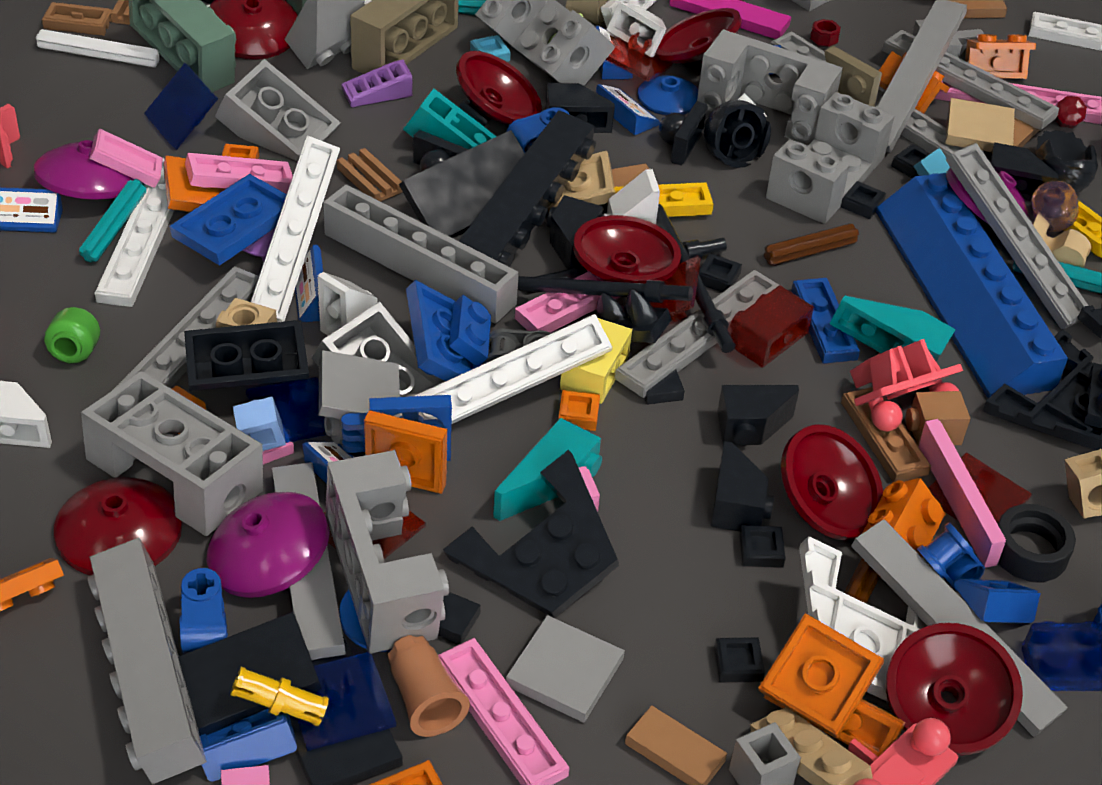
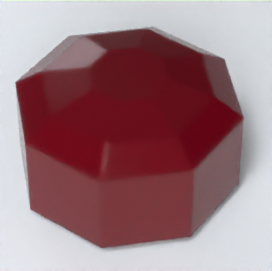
M821 19L815 21L812 25L810 39L820 46L829 47L837 44L841 26L833 20Z
M1066 96L1055 105L1060 108L1057 118H1055L1060 127L1074 128L1086 117L1087 106L1080 97Z

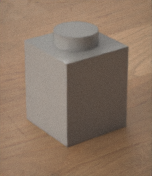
M776 722L736 739L729 771L739 785H793L801 757Z

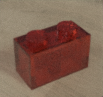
M781 285L768 294H762L745 311L741 310L736 313L730 323L731 337L736 345L735 350L760 367H765L808 334L814 306Z

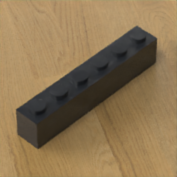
M558 110L466 230L459 242L510 267L518 249L523 250L527 245L533 228L541 226L545 220L549 206L552 203H558L566 183L574 181L582 161L591 158L596 147V141L593 140L594 125Z

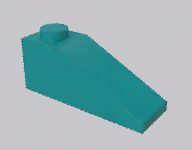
M434 88L403 128L411 137L421 130L467 149L497 137Z
M845 295L830 322L832 326L880 353L898 346L905 347L924 339L929 352L936 362L956 330L924 311Z
M560 418L495 490L493 518L502 521L557 498V494L544 482L540 472L567 450H570L573 454L578 468L586 466L591 476L594 477L602 463V456L599 455L601 438Z

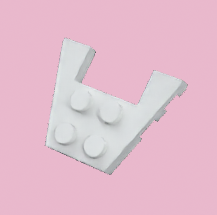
M807 537L800 544L799 550L808 615L884 659L882 667L866 692L888 702L886 674L893 654L909 635L927 625L909 606L906 622L837 590L836 583L842 552L814 538Z

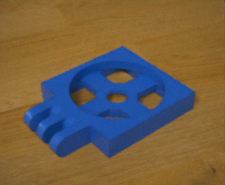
M451 395L369 398L370 411L391 416L402 413L399 418L447 429V461H451ZM419 412L430 414L437 419L425 420L419 415ZM348 413L342 416V447L345 452H365L364 419L367 413Z

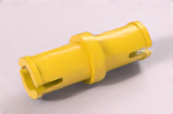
M240 667L230 692L231 696H237L268 707V713L276 716L282 712L313 723L315 726L320 725L322 721L320 716L324 717L329 701L328 697H322L291 686V680L282 677L277 681L249 671L245 667Z

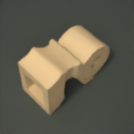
M1039 210L1032 224L1057 261L1084 268L1086 257L1091 250L1089 240L1074 229H1069L1054 238L1047 236L1046 232L1050 221Z

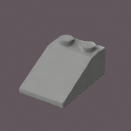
M307 0L285 41L306 69L317 64L324 66L336 54L340 52L347 54L351 51L350 15L365 6V0Z
M265 59L225 94L215 115L220 122L241 139L297 162L307 135L324 142L341 124L340 121Z
M380 301L324 338L312 356L313 361L318 367L322 350L399 364L400 397L415 396L445 382L434 375L426 374L418 368L415 344Z

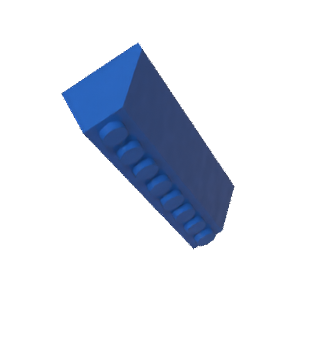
M946 173L915 176L877 207V215L940 320L956 329L951 338L987 398L991 397L1004 383L1023 395L1052 391L1059 384L1068 357L972 211L951 188Z

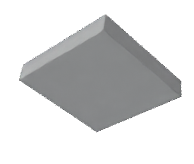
M322 350L319 358L318 416L341 419L343 415L348 413H368L369 398L400 397L399 364Z
M547 615L506 676V681L513 690L585 723L622 663L625 650Z

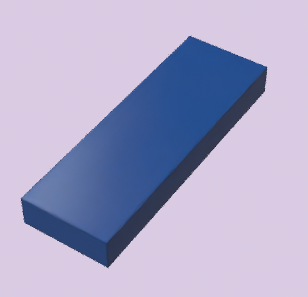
M817 278L793 281L792 293L822 363L858 360L860 350L855 339L830 324L839 303L828 279Z

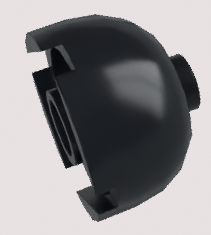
M729 100L717 106L709 114L704 126V138L707 149L718 161L733 168L751 165L747 162L755 157L760 158L770 142L771 124L766 120L765 111L744 100Z

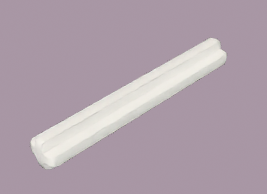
M44 29L40 30L36 36L37 46L48 50L152 68L157 66L160 59L159 51L149 47Z

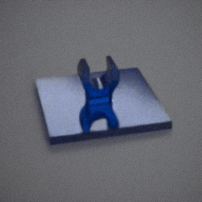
M184 63L144 114L171 146L177 150L194 128L205 118L207 112L218 100V97L191 67Z
M317 377L246 390V395L250 401L273 397L281 418L286 443L327 435L324 427L325 417L318 416L319 380Z
M366 652L314 666L322 689L313 694L328 697L329 701L324 717L320 716L322 721L319 726L297 718L307 751L397 727L396 719L372 654Z

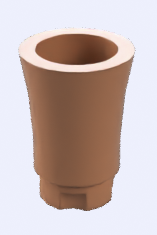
M408 635L396 641L393 649L387 654L388 661L391 665V673L405 703L411 730L416 735L422 737H433L452 730L463 721L469 711L470 701L468 697L453 681L443 666L436 650L430 646L424 636L414 637Z

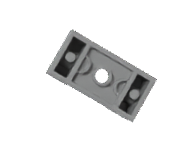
M486 0L475 14L496 34L557 83H579L585 86L615 49V46L593 24L574 10L570 12L556 0ZM556 34V35L553 37V39L549 42L550 37H551L552 35Z
M723 29L703 55L697 101L706 103L708 112H712L717 106L729 100H738L745 93L754 103L791 114L787 121L785 137L809 145L815 138L821 106L835 92H838L843 67ZM769 73L777 74L782 83L772 81Z
M835 92L820 108L814 140L806 146L803 143L789 139L773 155L766 198L822 224H826L840 208L842 198L857 181L862 183L884 159L894 116L883 112L880 108L854 100L849 95Z
M142 371L81 412L86 460L116 478L133 466V461L138 459L172 480L175 516L205 536H208L218 528L225 517L235 508L263 492L262 444Z
M395 450L328 462L325 515L369 654L393 649L396 641L408 635L414 637L424 636L427 641L438 639L440 621L445 620L443 597L449 594L446 573L443 569L437 570L432 553L384 563L381 546L379 544L373 545L372 540L401 535L403 517L409 515L406 491H411V477L408 467L400 465Z

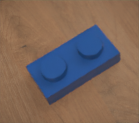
M462 295L453 303L449 340L450 348L477 367L488 358L491 314L481 303L473 302L465 295Z

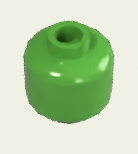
M77 307L65 308L59 311L52 319L45 331L44 342L50 354L59 361L69 364L80 363L93 352L99 341L101 330L93 314L85 309Z

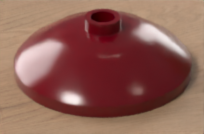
M214 0L209 7L213 9L215 14L226 25L231 26L235 32V57L251 60L267 59L277 56L290 48L285 38L298 16L294 8L286 0Z
M719 8L688 17L665 31L655 56L668 63H702L704 53L723 29L738 33L742 23L741 16L735 9Z
M469 51L464 53L457 62L456 74L462 91L471 104L486 117L510 125L517 119L526 118L542 111L539 95L532 84L515 67L501 58L482 51Z
M610 215L594 218L584 223L577 230L574 237L573 250L577 260L589 273L603 281L646 283L647 280L665 281L675 274L681 260L680 247L671 234L654 223L636 217Z
M828 425L805 427L795 433L785 445L781 458L782 480L787 496L797 513L811 527L828 537L839 540H852L860 536L868 523L869 516L874 512L883 496L880 475L865 449L847 433Z
M133 477L109 478L79 490L65 502L58 512L54 523L55 543L61 557L72 568L90 576L94 574L90 556L139 537L154 566H156L174 550L182 532V521L175 516L174 497L166 489L154 482Z
M938 623L915 631L898 646L891 658L886 674L887 700L893 715L906 722L903 730L907 731L913 724H918L926 718L939 719L946 724L951 734L948 748L957 755L979 753L999 743L1012 729L1021 711L1023 688L1014 660L1007 650L989 634L965 624ZM944 691L951 692L955 696L956 702H945L941 697V693Z

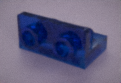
M1045 621L1031 624L1021 648L1024 661L1051 691H1102V623L1094 621L1083 623Z

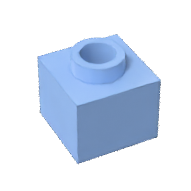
M272 396L233 406L236 428L260 442L263 451L286 445L281 418Z

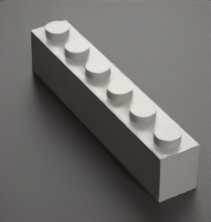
M347 184L323 202L324 231L326 236L412 281L417 280L455 301L462 295H465L473 302L481 303L491 314V322L494 324L517 305L518 271Z
M140 537L90 556L94 574L88 576V582L97 601L100 600L101 603L100 606L95 607V613L100 627L108 634V638L103 639L102 644L110 664H115L116 671L110 673V680L117 697L123 699L124 705L118 707L117 710L125 732L131 734L132 741L126 743V750L135 770L142 768L151 783L155 784L206 763L155 566Z

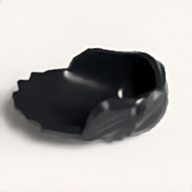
M1043 131V135L1037 137L1035 155L1059 174L1056 188L1068 193H1077L1087 188L1095 179L1098 162L1093 144L1086 147L1082 139L1075 137L1074 132Z

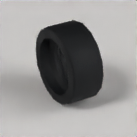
M1038 504L1013 506L1001 515L998 526L1006 542L998 563L1004 570L1014 577L1029 582H1046L1056 579L1066 570L1074 551L1076 537L1072 526L1065 517L1053 509ZM1023 531L1041 535L1052 544L1056 552L1036 554L1025 550L1015 542L1010 534Z

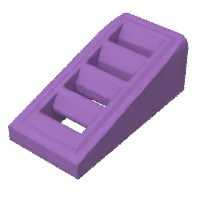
M398 60L342 83V90L351 107L412 96V74L404 60Z

